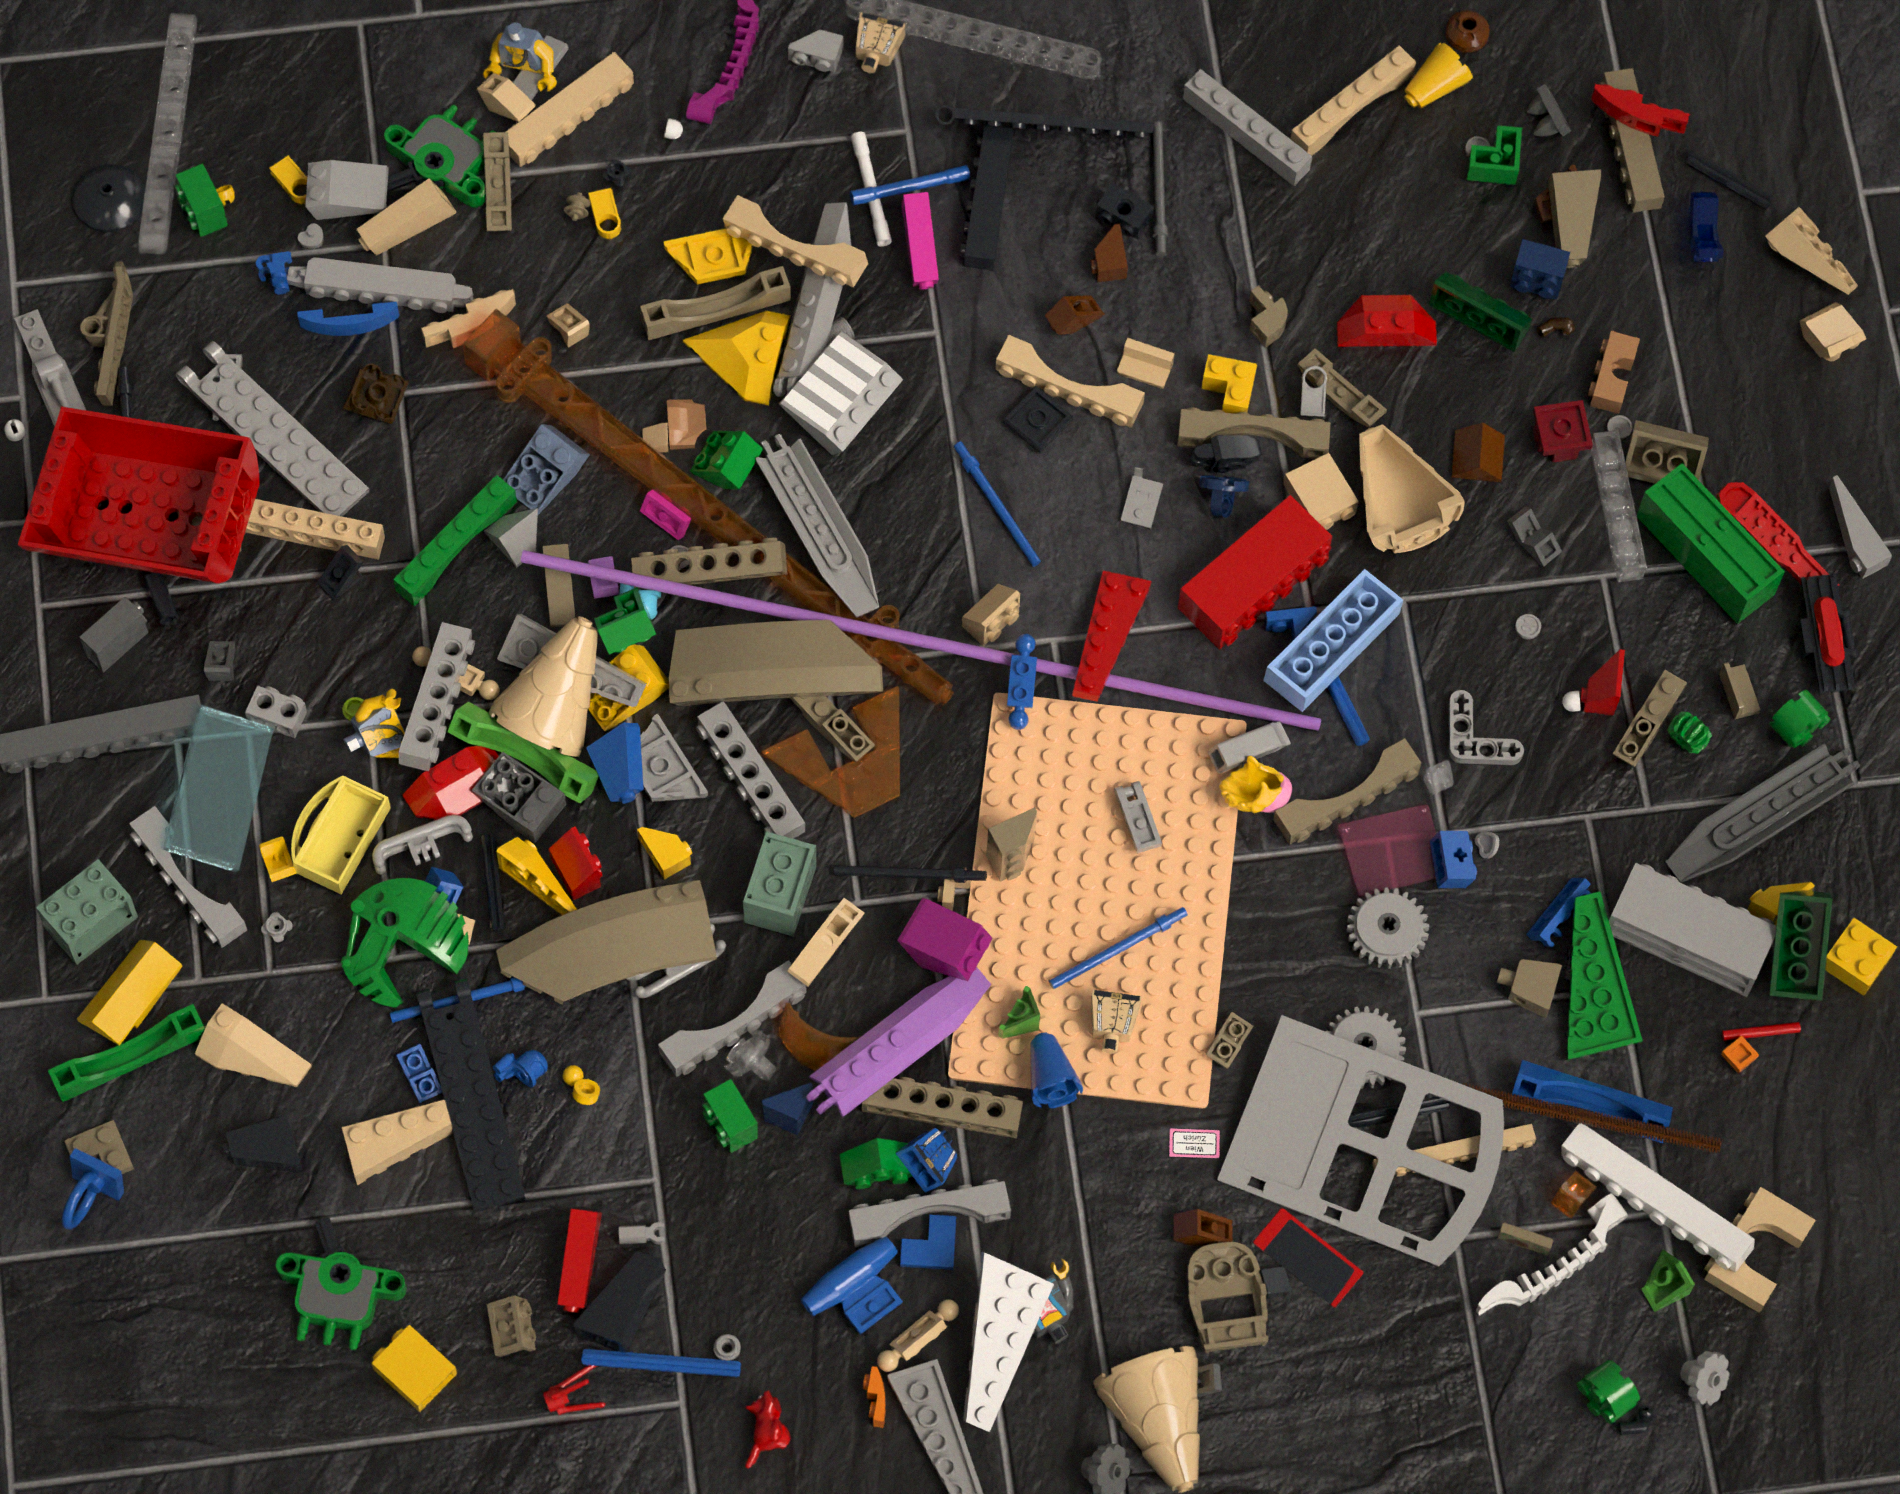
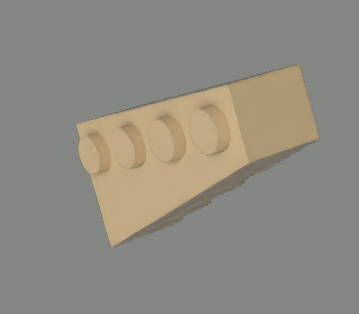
M445 1100L342 1127L357 1185L365 1182L376 1173L378 1175L387 1170V1167L396 1162L409 1158L411 1154L418 1150L425 1149L453 1134Z

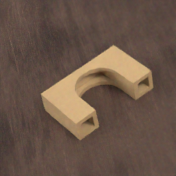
M1760 1187L1757 1194L1750 1193L1744 1203V1206L1747 1207L1744 1215L1738 1213L1732 1224L1746 1234L1755 1231L1773 1233L1799 1249L1816 1220ZM1711 1257L1705 1267L1708 1274L1704 1280L1759 1313L1777 1285L1752 1270L1745 1261L1736 1273L1731 1269L1725 1270L1720 1267L1713 1257Z

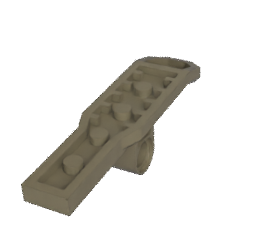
M115 262L113 265L115 281L112 284L113 290L108 298L104 300L94 316L85 318L80 325V330L91 346L104 347L103 358H100L98 363L99 381H96L94 385L95 396L98 397L104 406H112L118 368L124 351L133 300L131 282L123 262ZM98 329L96 333L91 334L93 330Z

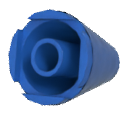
M1046 1032L1037 1034L1030 1043L1031 1098L1033 1104L1037 1107H1041V1104H1048L1049 1108L1067 1105L1077 1099L1076 1094L1079 1091L1082 1094V1082L1056 1037Z

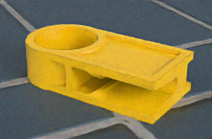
M286 156L269 168L272 171L271 175L294 202L305 204L306 195L297 196L293 193V189L301 184L307 185V176L289 156Z
M608 188L588 193L598 234L605 239L617 237L621 231V221L612 189ZM611 219L618 225L612 231H605L600 228V224L604 220Z

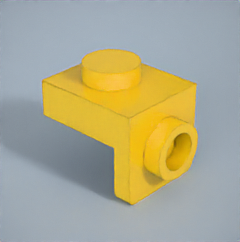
M282 836L259 844L272 882L297 874Z

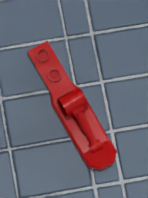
M1727 483L1716 494L1717 500L1774 561L1782 565L1800 584L1802 577L1829 575L1804 549L1799 536L1745 483Z

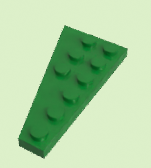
M1601 891L1574 899L1566 1061L1643 1041Z

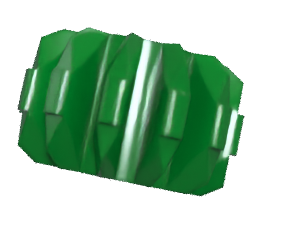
M1681 711L1671 720L1667 729L1670 737L1676 741V744H1679L1682 749H1686L1689 753L1698 754L1701 750H1704L1712 737L1709 728L1703 724V721H1700L1697 716H1693L1689 712Z

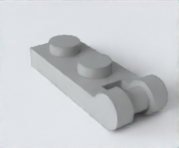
M1140 781L1133 782L1131 786L1125 788L1123 786L1114 788L1116 799L1121 807L1137 854L1161 847L1162 841ZM1127 797H1136V800L1128 802Z

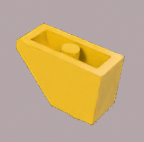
M644 827L637 829L638 839L664 880L691 865L690 855L692 851L686 841L681 842L677 835Z

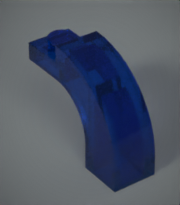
M1691 192L1689 227L1691 253L1694 262H1719V259H1723V247L1719 242L1717 226L1719 198L1715 192Z

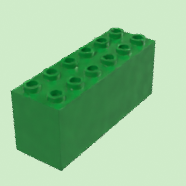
M1683 463L1645 491L1636 517L1737 624L1775 595L1785 571Z

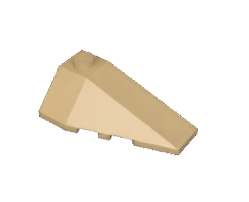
M1800 207L1765 236L1773 250L1779 251L1784 257L1849 295L1858 286L1844 265L1838 260L1834 261L1831 252L1832 248L1828 243L1824 244L1817 236L1820 231Z
M224 1004L220 1005L206 1025L195 1052L197 1057L217 1069L225 1071L227 1069L240 1072L242 1075L262 1077L268 1081L298 1087L312 1066L251 1021Z

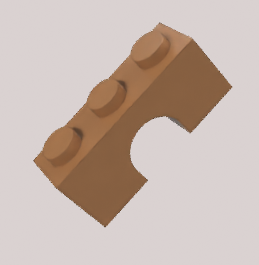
M1611 331L1609 339H1603L1600 353L1604 354L1603 361H1597L1594 374L1598 375L1597 382H1591L1588 396L1592 397L1590 406L1619 414L1628 382L1616 378L1612 371L1618 368L1631 371L1639 338Z

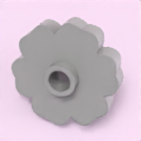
M1705 1351L1698 1356L1697 1360H1688L1682 1366L1681 1379L1691 1386L1688 1394L1694 1402L1702 1405H1712L1719 1400L1721 1391L1725 1390L1729 1378V1372L1726 1371L1728 1360L1725 1359L1723 1354Z

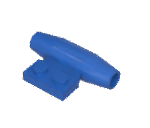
M884 1236L855 1251L823 1275L800 1299L810 1315L815 1316L842 1302L844 1315L859 1335H861L903 1302L887 1281L876 1276L898 1253L893 1243Z

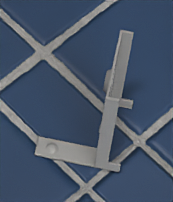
M1135 467L1120 522L1124 521L1144 526L1151 530L1163 483L1143 479V469Z

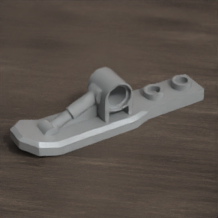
M38 309L14 318L32 360V375L54 427L61 406L86 410L65 360L54 349Z

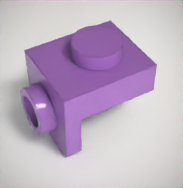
M611 556L588 560V564L614 569L613 557ZM590 577L594 599L619 594L618 583Z

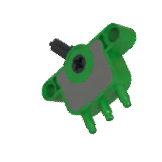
M321 1218L316 1221L315 1225L325 1252L321 1254L322 1258L284 1253L278 1257L276 1268L284 1282L298 1285L295 1297V1306L300 1317L297 1327V1340H305L310 1323L325 1326L322 1342L324 1345L331 1344L335 1328L351 1331L349 1349L356 1350L360 1342L362 1330L367 1329L373 1321L377 1300L398 1301L402 1299L406 1293L405 1280L397 1271L360 1265L353 1255L346 1253L344 1247L340 1248L331 1220L329 1218ZM293 1263L296 1267L292 1272L286 1273L282 1270L286 1264ZM343 1273L345 1280L340 1281L338 1274ZM392 1281H397L401 1284L395 1291L387 1289V1285Z

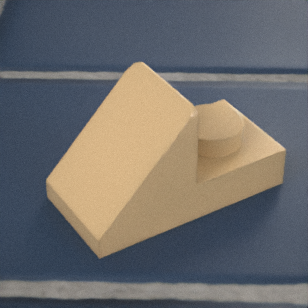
M568 303L547 315L550 324L561 332L567 347L574 345L589 335L588 320Z

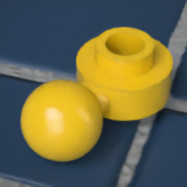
M576 1065L568 1066L563 1072V1080L567 1085L574 1086L573 1098L583 1105L596 1103L600 1093L599 1085L592 1080L583 1079L584 1074L580 1067Z

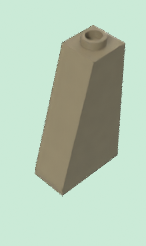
M1601 169L1552 173L1548 178L1555 247L1570 252L1566 268L1578 267L1587 258L1601 179Z

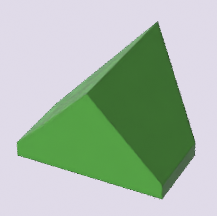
M1025 986L1023 989L1021 1000L1017 999L1013 1009L1007 1014L1009 1019L1005 1025L1001 1024L999 1027L998 1036L1002 1039L1039 1030L1040 1012L1031 988Z
M1662 1249L1645 1287L1641 1290L1654 1312L1689 1295L1695 1284L1683 1263Z

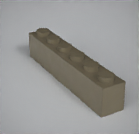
M1633 68L1604 72L1602 82H1599V85L1607 84L1613 88L1633 90L1639 93ZM1605 113V117L1610 118L1611 122L1609 126L1610 137L1615 139L1616 143L1614 148L1615 158L1621 163L1620 179L1621 182H1625L1627 188L1625 190L1626 203L1631 204L1632 212L1660 209L1664 201V193L1649 134L1624 125Z

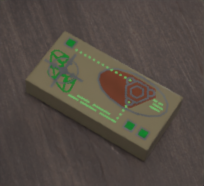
M1505 1222L1502 1224L1497 1238L1548 1256L1553 1243L1551 1238Z

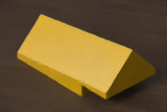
M139 940L77 1020L120 1046L131 1029L139 1027L182 968V964L156 942Z

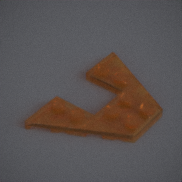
M898 686L853 707V712L866 736L875 744V747H873L874 751L864 755L859 761L849 762L830 771L808 729L763 750L762 756L764 758L767 757L782 767L788 774L797 777L800 782L812 790L815 789L827 797V800L833 804L842 807L845 812L854 818L900 796Z

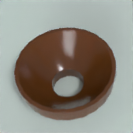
M1463 10L1457 12L1449 19L1446 25V39L1458 51L1466 53L1478 51L1488 41V22L1481 14L1475 11ZM1463 21H1473L1476 25L1475 29L1466 30L1462 26Z

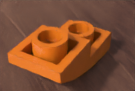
M872 1366L871 1374H865L863 1390H868L867 1399L877 1400L876 1402L871 1401L869 1417L873 1418V1426L884 1428L885 1392L878 1368Z

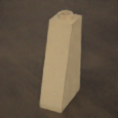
M429 178L357 228L361 235V238L358 240L366 251L370 249L374 254L379 255L457 212L445 193Z

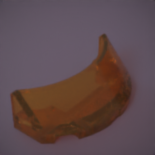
M785 1003L779 1037L796 1060L814 1071L820 1069L860 1038L837 1037L822 1033L804 1022L799 1017V1012L794 1011L790 1003Z

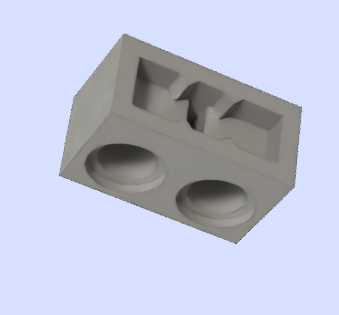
M257 686L245 713L248 722L295 738L307 710L305 702L295 695L285 696L280 694L275 688ZM262 703H271V706L267 709L260 708ZM287 711L295 712L292 717L283 716Z

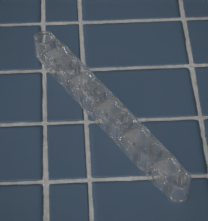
M171 13L169 18L139 235V252L165 254L167 249L175 191L174 185L176 184L197 27L196 14ZM179 44H183V45H184L183 47H180V48H177V47H176V46L179 45ZM173 87H177V88H178V89L175 90V91H171V90H170V89L173 88ZM166 131H173L170 134H163ZM166 174L165 177L158 178L159 175ZM155 218H160L158 222H151Z

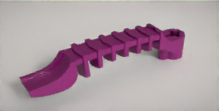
M737 0L738 15L735 16L734 21L736 40L734 50H732L730 55V62L727 61L725 73L722 72L720 77V84L715 83V86L706 94L693 93L687 109V119L711 124L716 108L729 100H734V92L739 88V80L743 79L744 68L748 65L749 55L751 56L752 45L756 41V32L759 31V8L753 0Z

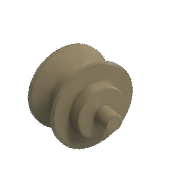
M582 193L566 198V202L569 205L564 208V212L573 221L588 216V211L585 208L590 206V201L582 196Z

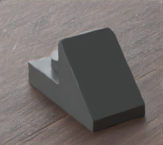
M209 641L204 665V672L209 681L234 680L233 660L236 651L235 641Z

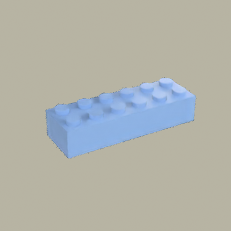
M1364 569L1267 666L1264 682L1303 712L1399 615L1403 599Z

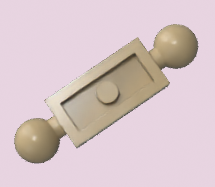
M425 646L416 648L413 652V661L418 666H427L432 651ZM469 664L465 676H460L458 683H461L460 691L473 696L477 689L486 700L495 699L499 695L500 689L499 685L493 680L482 681L485 677V672ZM441 674L440 676H442V677H448V676H450V675H449V674Z
M944 1300L939 1304L936 1314L929 1310L890 1343L892 1351L886 1350L879 1354L877 1358L879 1368L886 1372L893 1371L898 1366V1359L900 1357L907 1361L918 1354L921 1348L937 1338L940 1332L947 1327L944 1320L951 1321L958 1316L959 1307L957 1303L953 1300Z

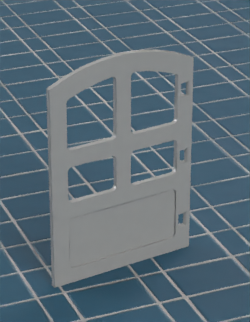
M1282 1015L1217 1181L1439 1267L1469 1234L1491 1193L1503 1146V1100ZM1368 1072L1377 1073L1403 1083L1406 1086V1091L1389 1135L1385 1139L1353 1128L1348 1124V1119ZM1425 1095H1434L1480 1114L1479 1152L1476 1168L1473 1172H1467L1407 1148L1406 1143ZM1341 1144L1373 1155L1378 1159L1362 1205L1357 1212L1320 1198V1192L1336 1150ZM1398 1167H1404L1463 1190L1465 1193V1197L1454 1215L1432 1241L1384 1224L1378 1219ZM1251 1177L1266 1182L1263 1191L1247 1185ZM1327 1207L1342 1212L1340 1221L1324 1215ZM1407 1237L1419 1242L1417 1251L1401 1245L1403 1238Z

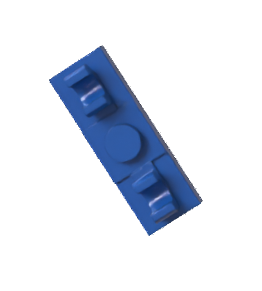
M1571 878L1526 935L1532 941H1541L1544 946L1553 947L1554 943L1550 940V935L1553 934L1555 937L1562 936V932L1556 927L1559 923L1566 921L1570 917L1571 910L1574 908V899L1591 894L1587 890L1591 885L1586 878Z

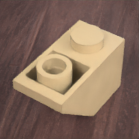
M494 73L477 88L489 111L518 122L525 118L535 107L534 102L508 78Z

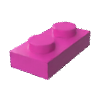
M654 490L647 493L640 509L642 514L677 540L684 537L692 519Z

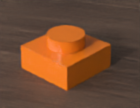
M1743 1036L1739 1037L1721 1053L1738 1074L1759 1056Z

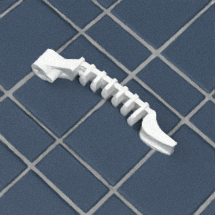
M1609 1194L1588 1209V1213L1597 1225L1589 1234L1591 1241L1588 1242L1585 1238L1578 1243L1583 1254L1580 1255L1575 1247L1568 1251V1256L1572 1262L1568 1263L1563 1256L1556 1261L1560 1271L1557 1272L1553 1264L1546 1267L1545 1272L1549 1277L1546 1280L1539 1270L1532 1273L1531 1277L1536 1284L1535 1287L1531 1285L1525 1273L1518 1276L1517 1280L1524 1293L1515 1282L1504 1281L1499 1283L1478 1304L1476 1309L1478 1315L1480 1316L1499 1304L1508 1303L1521 1306L1527 1301L1531 1303L1540 1294H1546L1551 1287L1558 1286L1563 1279L1570 1278L1575 1270L1582 1269L1585 1263L1592 1261L1598 1252L1602 1253L1607 1246L1605 1242L1607 1231L1621 1223L1628 1216L1615 1196Z

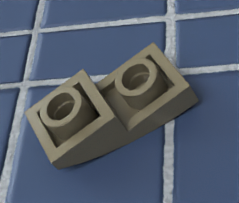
M1230 1012L1205 1055L1228 1069L1253 1025L1235 1013Z

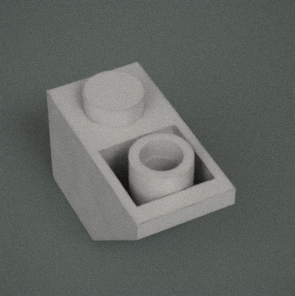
M818 30L791 43L788 48V60L793 61L797 65L816 67L820 71L835 72L843 50V36Z

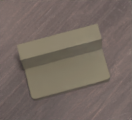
M1729 662L1723 663L1719 676L1734 719L1759 714L1760 707L1745 664L1731 668Z

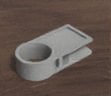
M1309 366L1302 373L1300 415L1325 416L1327 374L1319 366ZM1311 369H1319L1324 376L1323 383L1318 387H1310L1305 382V376Z

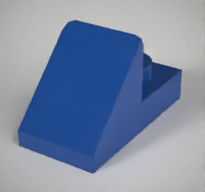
M1315 606L1266 612L1264 620L1265 630L1283 632L1287 628H1291L1292 640H1294L1316 618L1317 608Z

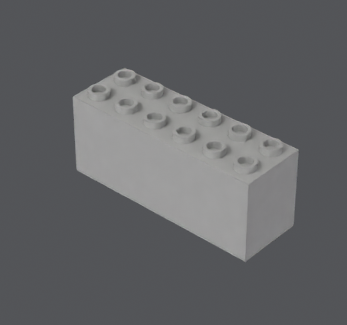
M1635 863L1609 920L1613 937L1746 997L1757 978L1776 935V926L1771 920L1755 917L1745 908H1735L1726 904V901L1720 897L1706 895L1696 886H1686L1671 875H1662L1655 872L1654 868L1649 865Z

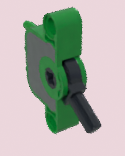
M451 105L442 115H431L426 118L413 134L402 126H389L384 133L387 151L408 165L409 169L388 176L387 192L415 182L416 186H419L430 178L440 189L446 188L448 193L466 205L474 208L483 205L486 200L485 186L477 175L485 166L484 137L480 141L470 133L477 124V120L471 118L460 127L451 121L458 110L457 106ZM393 139H401L399 142H392ZM473 190L479 191L477 194H470V193H469L470 191H473Z

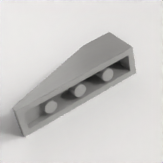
M1838 475L1833 477L1829 490L1849 563L1853 571L1859 573L1863 579L1886 567L1892 554Z

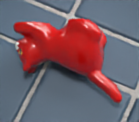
M768 1390L764 1392V1396L758 1397L751 1405L745 1407L756 1416L754 1445L746 1461L745 1468H750L756 1463L761 1451H770L776 1448L784 1449L790 1442L791 1436L788 1429L779 1421L781 1414L777 1397L772 1398Z

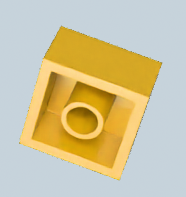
M1853 918L1827 954L1825 970L1864 996L1891 959L1897 946Z

